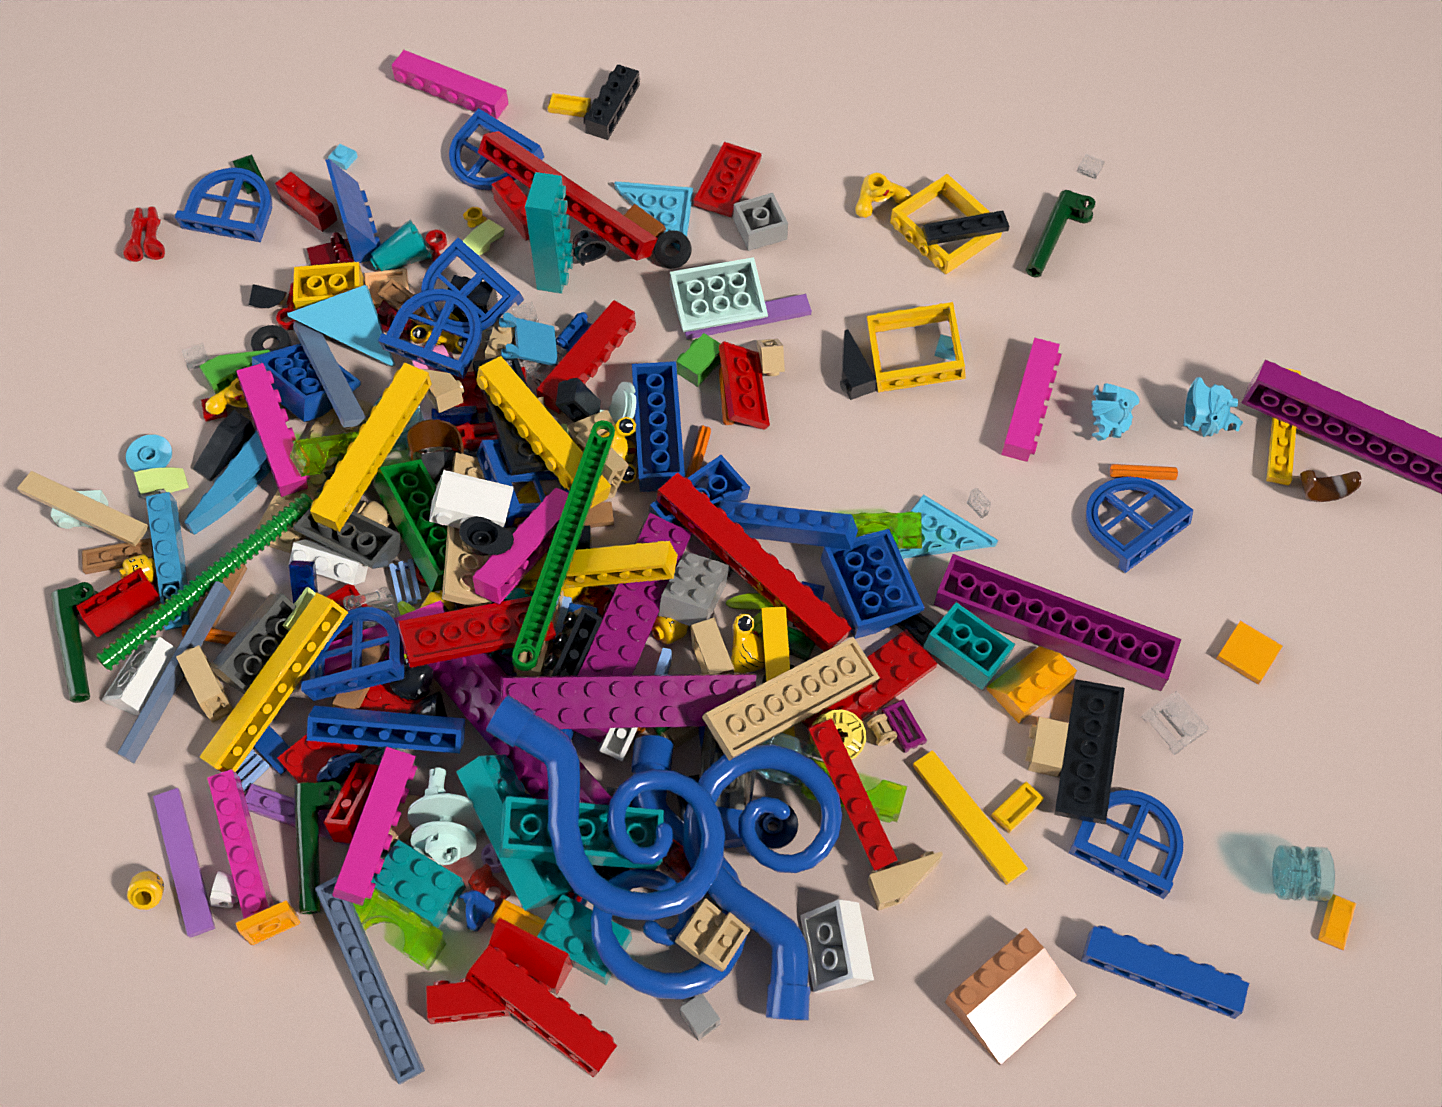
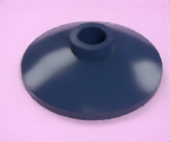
M359 753L331 757L316 777L317 783L330 781L337 782L338 784L343 783L347 780L356 763H364V758Z
M789 805L790 816L787 819L781 820L773 814L764 813L755 821V831L758 838L769 849H780L787 846L794 840L797 834L798 818L795 811ZM770 824H775L777 826V829L775 831H771L768 829V826Z

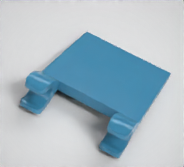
M504 313L503 318H499L500 327H514L516 346L507 344L505 346L506 349L501 350L503 358H519L551 366L558 365L554 326L516 318L511 313Z

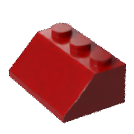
M500 917L498 918L488 945L504 951L509 961L514 965L520 964L528 971V976L535 981H542L549 987V992L558 995L573 968L569 953Z

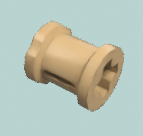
M879 714L870 719L866 724L875 734L878 746L889 744L897 737L896 732L891 730L886 721L888 718L886 714Z

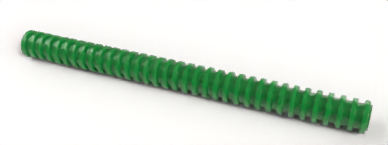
M305 493L300 494V498L296 497L294 503H289V507L285 506L283 511L277 512V516L273 515L271 517V521L267 520L266 525L262 524L260 529L254 530V534L250 533L248 535V539L244 538L242 540L243 543L239 542L236 548H231L230 553H225V557L221 556L219 558L220 561L213 562V566H208L207 571L203 570L201 576H195V580H190L189 585L185 584L183 590H177L178 594H172L170 600L166 599L165 604H159V608H154L152 614L148 613L146 619H140L141 622L139 624L135 623L133 629L129 628L128 633H122L120 639L117 637L114 644L111 642L109 644L110 647H104L102 653L98 652L96 654V658L107 670L111 671L113 669L112 666H118L120 660L124 661L126 655L130 656L132 654L131 651H137L139 645L143 646L145 640L149 641L151 639L150 636H156V632L158 630L162 631L164 625L167 627L169 621H175L174 617H180L182 611L186 612L188 606H193V602L197 603L200 597L204 598L206 596L205 593L210 592L216 581L223 583V579H228L230 573H235V569L239 570L242 564H247V560L251 561L253 559V555L257 556L259 550L263 551L265 546H270L271 541H276V537L280 538L282 532L286 533L288 531L287 528L291 529L293 524H296L309 510L313 500Z

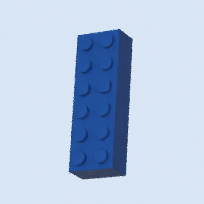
M676 361L632 364L633 386L636 391L634 393L636 395L635 423L640 492L658 491L677 472L682 477H685Z

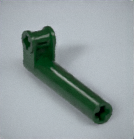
M1062 190L1027 265L1026 272L1028 275L1035 278L1042 275L1068 219L1084 224L1091 222L1093 219L1092 210L1096 204L1093 197L1070 190Z
M81 582L67 588L58 589L51 594L69 698L73 703L85 702L91 697L78 621L80 613L76 607L98 593L94 591L93 586L88 582Z
M333 781L320 783L305 782L294 785L299 914L302 915L321 912L320 899L315 890L320 885L318 810L331 809L342 787ZM330 791H335L336 793L334 800H329Z

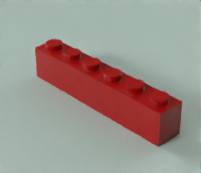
M613 300L536 389L537 398L544 397L545 406L560 414L562 410L556 406L558 383L578 377L586 384L590 378H593L602 363L609 360L613 350L616 347H620L625 336L635 329V311Z
M830 717L808 727L874 871L897 861L895 852L832 718Z
M488 945L469 969L465 978L594 1078L618 1046L613 1042V1037L606 1031H599L592 1026V1021L584 1014L578 1015L571 1009V1005L564 998H557L551 994L549 987L539 980L535 981L528 976L529 973L520 964L514 965L507 959L504 951Z

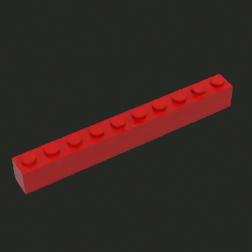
M497 131L483 135L478 150L479 154L529 188H531L535 172L562 176V184L566 186L564 200L568 202L567 214L634 260L638 261L651 256L658 238L501 132Z
M677 472L658 489L656 500L774 607H786L787 619L821 650L826 652L841 644L848 637L852 628L846 619L837 616L827 602L818 599L809 586L799 582L791 570L785 569L779 564L778 559L773 554H768L755 538H750L744 532L741 525L731 521L722 508L716 507L710 502L709 497L705 493L699 492L693 487L692 482L687 477H682Z

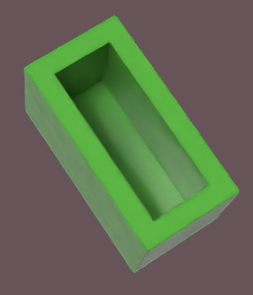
M705 333L698 339H694L690 348L685 353H681L677 358V374L698 387L721 363L719 345L721 343Z

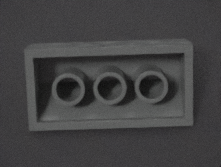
M311 507L293 527L294 530L372 569L389 566L402 550L400 533L355 511L351 513L340 532L316 522L310 512Z
M271 593L210 664L211 670L224 682L245 694L289 632L282 625L296 606L284 594Z

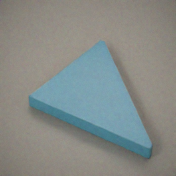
M615 181V189L632 206L636 204L665 225L666 230L663 233L675 230L688 236L693 198L692 187ZM671 243L678 251H680V245L678 243Z
M367 285L287 313L288 317L390 366L395 365L391 352L383 350L378 342L381 333L384 334Z
M925 495L920 498L892 534L903 559L995 547L998 543V540Z

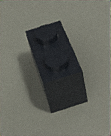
M578 377L558 383L556 406L573 422L600 412L601 400Z

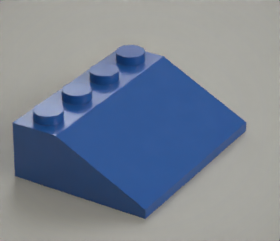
M327 159L325 160L354 261L359 263L370 261L373 258L371 253L381 243L379 236L374 237V234L377 233L374 221H369V218H372L370 206H365L364 204L368 202L365 190L360 191L359 184L355 179L333 161Z
M301 343L252 357V366L264 363L266 371L271 370L274 383L271 385L273 390L278 389L282 401L280 403L303 422L321 417L333 408ZM339 365L352 392L361 386V381Z
M890 529L856 537L852 550L831 547L823 548L820 560L844 617L852 628L851 633L855 639L878 633L925 609Z

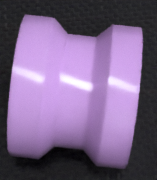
M492 844L486 845L481 853V859L485 868L491 873L504 871Z

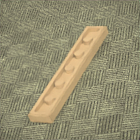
M30 471L17 488L20 493L133 546L138 544L149 529L147 524L33 471Z

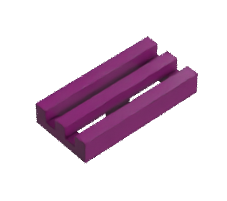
M904 699L882 709V714H886L888 717L886 721L891 730L896 732V739L904 753L912 748H917L920 744L924 745L927 743L924 733ZM897 708H901L918 739H914ZM890 711H892V713L894 714L896 720L898 721L900 727L902 728L904 734L906 735L910 743H907L894 718L892 717Z

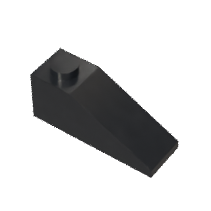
M847 329L844 330L842 378L840 386L842 391L847 393L850 400L874 392L876 378L850 331Z
M233 410L217 426L193 470L211 482L239 454L244 443L249 441L254 435L255 429L251 420Z

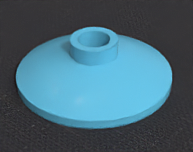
M145 435L131 443L126 452V462L134 472L153 468H165L172 458L170 443L159 435Z

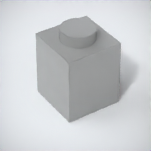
M703 994L686 998L681 1003L680 1015L698 1041L720 1025L719 1016Z

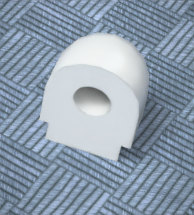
M218 871L210 896L211 906L232 908L234 903H237L239 900L233 876L229 873Z

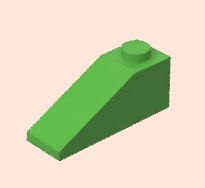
M261 350L219 355L206 361L199 367L214 393L217 394L238 378L237 370L252 366V357L270 351Z

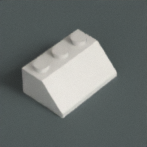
M443 470L432 499L429 522L460 529L461 524L465 520L477 516L487 518L504 527L513 487Z
M161 637L151 638L149 641L145 640L143 646L139 645L137 651L133 650L101 701L130 714L139 715L177 648Z
M836 900L800 915L803 934L808 947L809 968L814 993L853 988L874 980L858 902Z

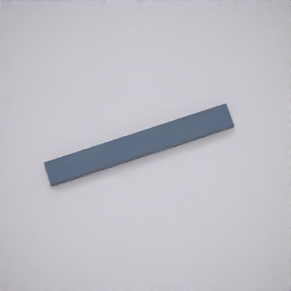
M294 321L293 329L342 426L345 428L366 424L367 419L323 334L299 321Z
M218 581L214 583L120 747L118 754L125 760L135 764L185 675L176 656L182 654L188 648H194L198 645L201 647L229 598L231 592L223 583Z
M336 876L319 885L315 890L398 1084H402L425 1072V1069L353 903L332 896L339 877Z

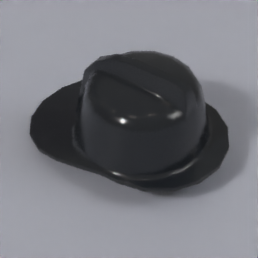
M471 517L460 526V537L473 554L479 556L499 555L507 552L514 544V537L509 530L487 518Z

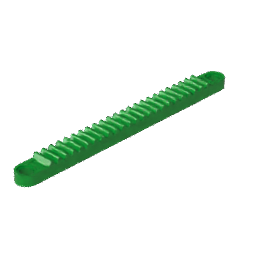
M598 421L591 429L515 644L512 662L520 671H529L535 667L550 628V623L553 619L614 440L615 428L608 421ZM605 429L609 432V436L600 437L597 431ZM522 652H528L531 654L532 659L527 663H523L518 659V655Z

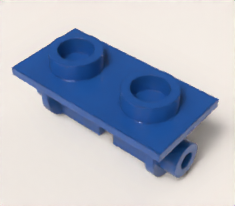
M577 313L556 338L557 350L567 354L592 324L587 322L588 316L586 313Z

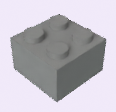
M773 193L734 204V222L748 251L787 240L788 222Z

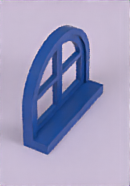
M479 108L457 132L449 150L450 163L456 176L464 184L479 190H492L491 184L510 175L505 172L491 178L476 176L489 161L478 153L479 149L467 142V139L479 126L490 133L499 131L539 159L543 160L544 158L539 144ZM463 145L481 156L469 171L465 170L461 163Z
M242 168L220 169L205 176L195 185L184 211L177 210L175 219L181 229L261 243L272 211V196L263 179L252 171ZM234 180L228 197L206 193L216 184ZM243 181L256 188L260 195V203L237 199ZM202 198L226 202L221 218L196 214ZM235 204L259 208L254 224L230 220Z
M459 237L432 263L423 278L421 292L434 289L435 283L439 278L452 291L467 298L482 280L487 282L502 298L486 314L470 301L481 316L482 331L492 326L514 303L519 306L524 301L521 293ZM457 256L476 273L460 291L441 275ZM435 302L423 305L432 321L437 322L442 309L439 311ZM448 319L445 326L467 334L470 332L469 322H458Z
M431 289L420 292L408 299L398 310L387 335L381 333L378 342L383 350L464 379L480 345L482 325L475 307L463 295L447 289ZM446 302L437 322L413 314L418 308L428 303ZM454 305L460 308L467 316L470 325L469 334L445 326ZM409 318L434 327L424 348L399 339ZM442 330L467 339L459 360L433 351Z
M482 440L476 456L485 480L512 486L511 482L533 481L541 502L519 504L513 488L504 527L512 526L515 518L529 517L530 513L543 502L546 496L540 481L557 480L559 478L553 471H539L511 476L510 473H507L500 455L502 449L499 441ZM561 485L560 490H563L568 493L570 492L567 488H564Z
M1122 477L1102 484L1092 493L1087 503L1086 523L1092 536L1120 559L1118 568L1126 573L1189 526L1192 520L1193 509L1165 487L1154 481L1139 477ZM1123 490H1138L1148 493L1130 507L1114 495V493ZM1156 497L1172 511L1152 525L1135 510L1151 498ZM1107 500L1122 513L1105 526H1102L1098 518V509L1101 503ZM1128 517L1142 528L1144 532L1124 546L1107 531Z
M361 607L347 611L348 614L310 666V678L301 683V691L313 701L336 696L340 693L352 692L404 679V646L398 623L388 613L373 607ZM363 621L379 623L386 629L388 636L362 642ZM353 625L352 645L327 651L335 637L345 628ZM390 642L389 660L362 667V649ZM352 652L351 670L324 676L326 658Z
M1133 790L1111 792L1108 809L1118 805H1135L1140 807L1131 829L1109 818L1106 820L1107 825L1128 834L1120 856L1088 842L1096 824L1088 821H1082L1069 854L1165 899L1174 884L1172 881L1183 855V835L1177 819L1162 802L1151 795ZM1148 811L1154 814L1163 824L1168 835L1169 847L1140 833ZM1137 839L1168 854L1160 876L1128 861Z

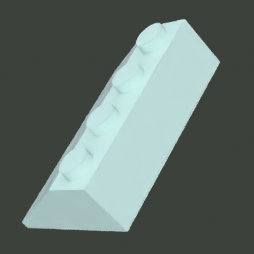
M754 257L670 272V288L683 332L768 317Z

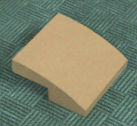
M705 898L700 902L675 942L699 960L722 972L738 950L750 928L733 914L728 913L725 915Z

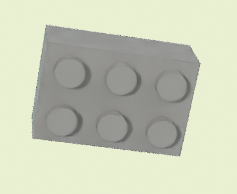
M685 551L675 569L674 579L669 580L661 596L659 616L672 618L688 626L709 620L726 586L729 565Z

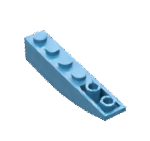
M255 430L251 439L244 443L239 454L229 462L223 474L217 477L208 493L202 496L196 508L187 515L185 524L193 535L233 509L271 471L257 430Z
M170 492L146 496L161 604H165L166 599L170 600L172 594H178L177 590H183L185 584L188 585L177 501ZM189 606L186 612H181L180 617H174L175 621H169L167 627L164 625V629L167 631L181 628L185 624L190 625Z

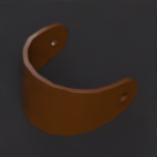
M424 420L413 425L407 433L410 461L413 460V453L430 447H450L458 450L460 454L464 452L461 434L449 422Z
M1306 470L1300 473L1306 499L1313 502H1330L1347 497L1359 489L1362 482L1361 474L1358 471L1317 478L1313 470Z

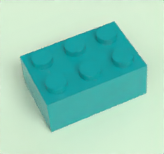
M956 602L931 631L924 648L983 690L1008 659L1016 644Z
M400 840L395 843L385 857L380 874L374 873L371 881L376 884L374 893L436 931L458 900L459 895L466 888L461 877L438 865L435 861Z
M562 894L537 937L569 953L572 966L575 969L607 985L612 972L601 961L592 941L590 920L592 910ZM612 921L613 932L620 945L626 951L632 940L631 931Z

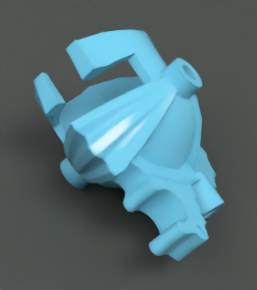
M1197 377L1192 382L1187 393L1184 426L1195 431H1199L1201 426L1203 437L1207 435L1213 436L1214 433L1218 434L1221 428L1227 431L1230 423H1233L1232 429L1239 431L1243 421L1237 415L1230 412V407L1238 406V399L1233 398L1230 390L1224 388L1223 385L1214 384L1208 387L1201 377Z
M1107 383L1104 384L1103 390L1100 392L1099 385H1096L1093 392L1096 400H1092L1091 410L1093 411V417L1096 418L1093 424L1098 426L1099 432L1092 433V436L1098 441L1106 440L1112 431V437L1121 438L1122 433L1128 431L1130 425H1132L1133 416L1131 411L1134 406L1139 404V397L1132 390Z

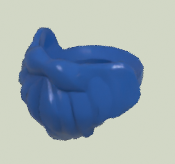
M470 890L459 895V898H463L466 904L468 930L477 932L482 928L486 919L491 916L495 901H492L479 891Z

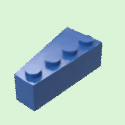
M719 455L688 477L693 487L699 492L705 493L709 497L710 502L716 507H719L721 500L741 502L748 499L750 486L722 455ZM657 500L650 504L649 513L677 526L683 525Z

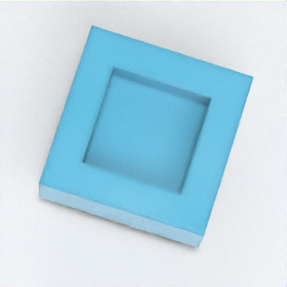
M339 144L328 156V159L344 170H347L358 158L356 151L342 144Z
M940 334L934 356L956 361L952 338Z

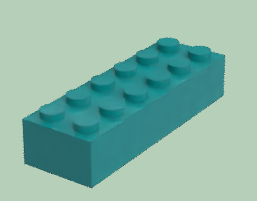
M535 172L525 210L537 290L562 294L564 285H568V270L572 269L574 257L571 256L572 243H569L571 230L567 228L569 224V215H566L568 202L564 200L566 186L562 184V176Z
M506 754L479 756L456 771L469 799L473 803L481 824L524 911L551 905L560 899L562 894L566 895L573 891L556 862L499 857L503 803L506 796L527 798L525 787L517 778L513 770V763Z
M506 796L502 807L499 857L556 862L548 829V800ZM580 803L579 829L585 854L592 865L657 869L662 859L653 865L633 864L618 853L609 834L607 822L609 805ZM627 808L625 816L626 830L633 843L639 847H650L655 843L656 828L660 823H663L664 810Z

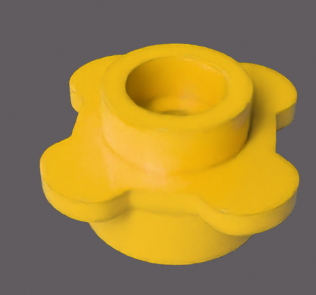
M470 207L463 214V218L467 220L469 228H474L487 220L483 216L481 208Z

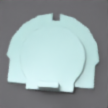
M622 382L618 385L616 392L612 396L608 412L615 424L624 417L634 418L636 409V395L634 393L636 391L631 382Z

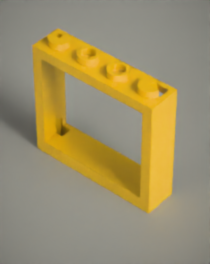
M949 174L939 178L893 208L890 224L894 226V229L898 230L909 243H912L919 249L920 253L933 262L934 266L938 267L945 275L1001 238L1002 234L1001 232L974 237L950 254L938 244L927 245L922 229L908 215L938 195H944L967 217L990 213L987 208Z
M953 302L919 306L913 309L896 310L894 312L877 313L876 315L867 316L878 393L966 379L965 363ZM944 321L949 322L956 361L882 372L876 332Z

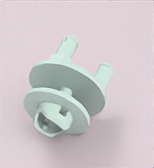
M435 768V770H430L428 789H425V796L411 804L407 817L410 825L415 829L411 835L413 848L421 854L433 858L438 865H449L455 863L460 858L470 855L475 850L477 844L475 834L481 831L483 826L468 795L464 797L446 793L444 789L446 771L442 768Z

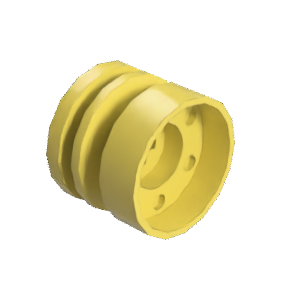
M832 710L819 715L812 725L831 717L839 732L845 734V737L841 739L851 760L856 758L863 750L866 742V729L862 721L854 713L846 710ZM809 732L810 744L812 746V749L822 759L816 747V744Z

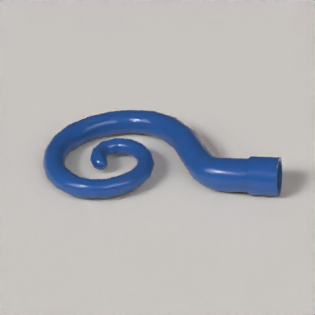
M507 695L494 713L486 731L513 748L517 746L546 765L548 774L549 834L557 866L574 892L605 913L634 920L653 921L678 915L700 901L717 879L724 855L725 832L721 813L710 793L694 779L672 770H647L632 775L620 784L610 800L607 822L610 838L618 853L633 864L653 865L667 855L673 840L671 826L667 823H660L656 828V840L650 847H639L632 842L626 830V810L632 799L642 792L669 790L685 799L691 805L697 817L702 839L700 853L694 867L684 880L676 885L652 893L632 892L613 886L596 873L584 851L579 829L580 761L574 745L569 737L558 727L536 715L535 710Z
M657 735L638 737L634 741L631 768L633 775L651 769L671 770L673 743L669 739ZM667 790L646 791L633 798L632 807L664 810L663 823L669 824L673 830V840L670 849L688 862L683 850V820L668 807L666 803ZM723 856L722 866L741 884L737 872ZM639 868L623 871L608 881L613 886L629 891L641 887L660 891L677 884L674 879L660 871ZM593 906L590 919L592 941L604 965L618 980L634 990L659 999L683 1000L711 990L729 975L742 954L747 938L746 935L729 964L722 972L703 961L694 968L683 972H660L649 969L633 960L620 945L612 929V914L605 913L596 906ZM691 906L683 913L678 914V922L673 928L669 929L661 927L655 921H646L643 924V932L654 943L667 946L677 944L675 942L676 938L695 909ZM722 909V912L727 915L728 912Z
M773 744L756 745L730 761L724 754L702 774L697 783L710 793L715 803L722 791L737 777L758 769L785 771L799 778L813 792L821 807L820 831L812 843L802 852L792 855L779 854L766 847L758 838L755 831V821L761 814L770 813L781 820L787 819L790 816V808L778 798L760 797L748 802L740 814L739 837L746 851L761 865L771 870L796 874L812 869L829 855L839 838L842 810L840 796L829 776L812 759L792 749ZM687 803L683 821V850L692 870L700 853L702 836L697 817L691 805ZM721 864L717 879L707 893L719 907L733 914L742 923L755 931L772 948L771 981L767 987L766 1018L808 1021L810 987L808 986L809 955L807 942L800 928L794 920L778 908L739 884Z

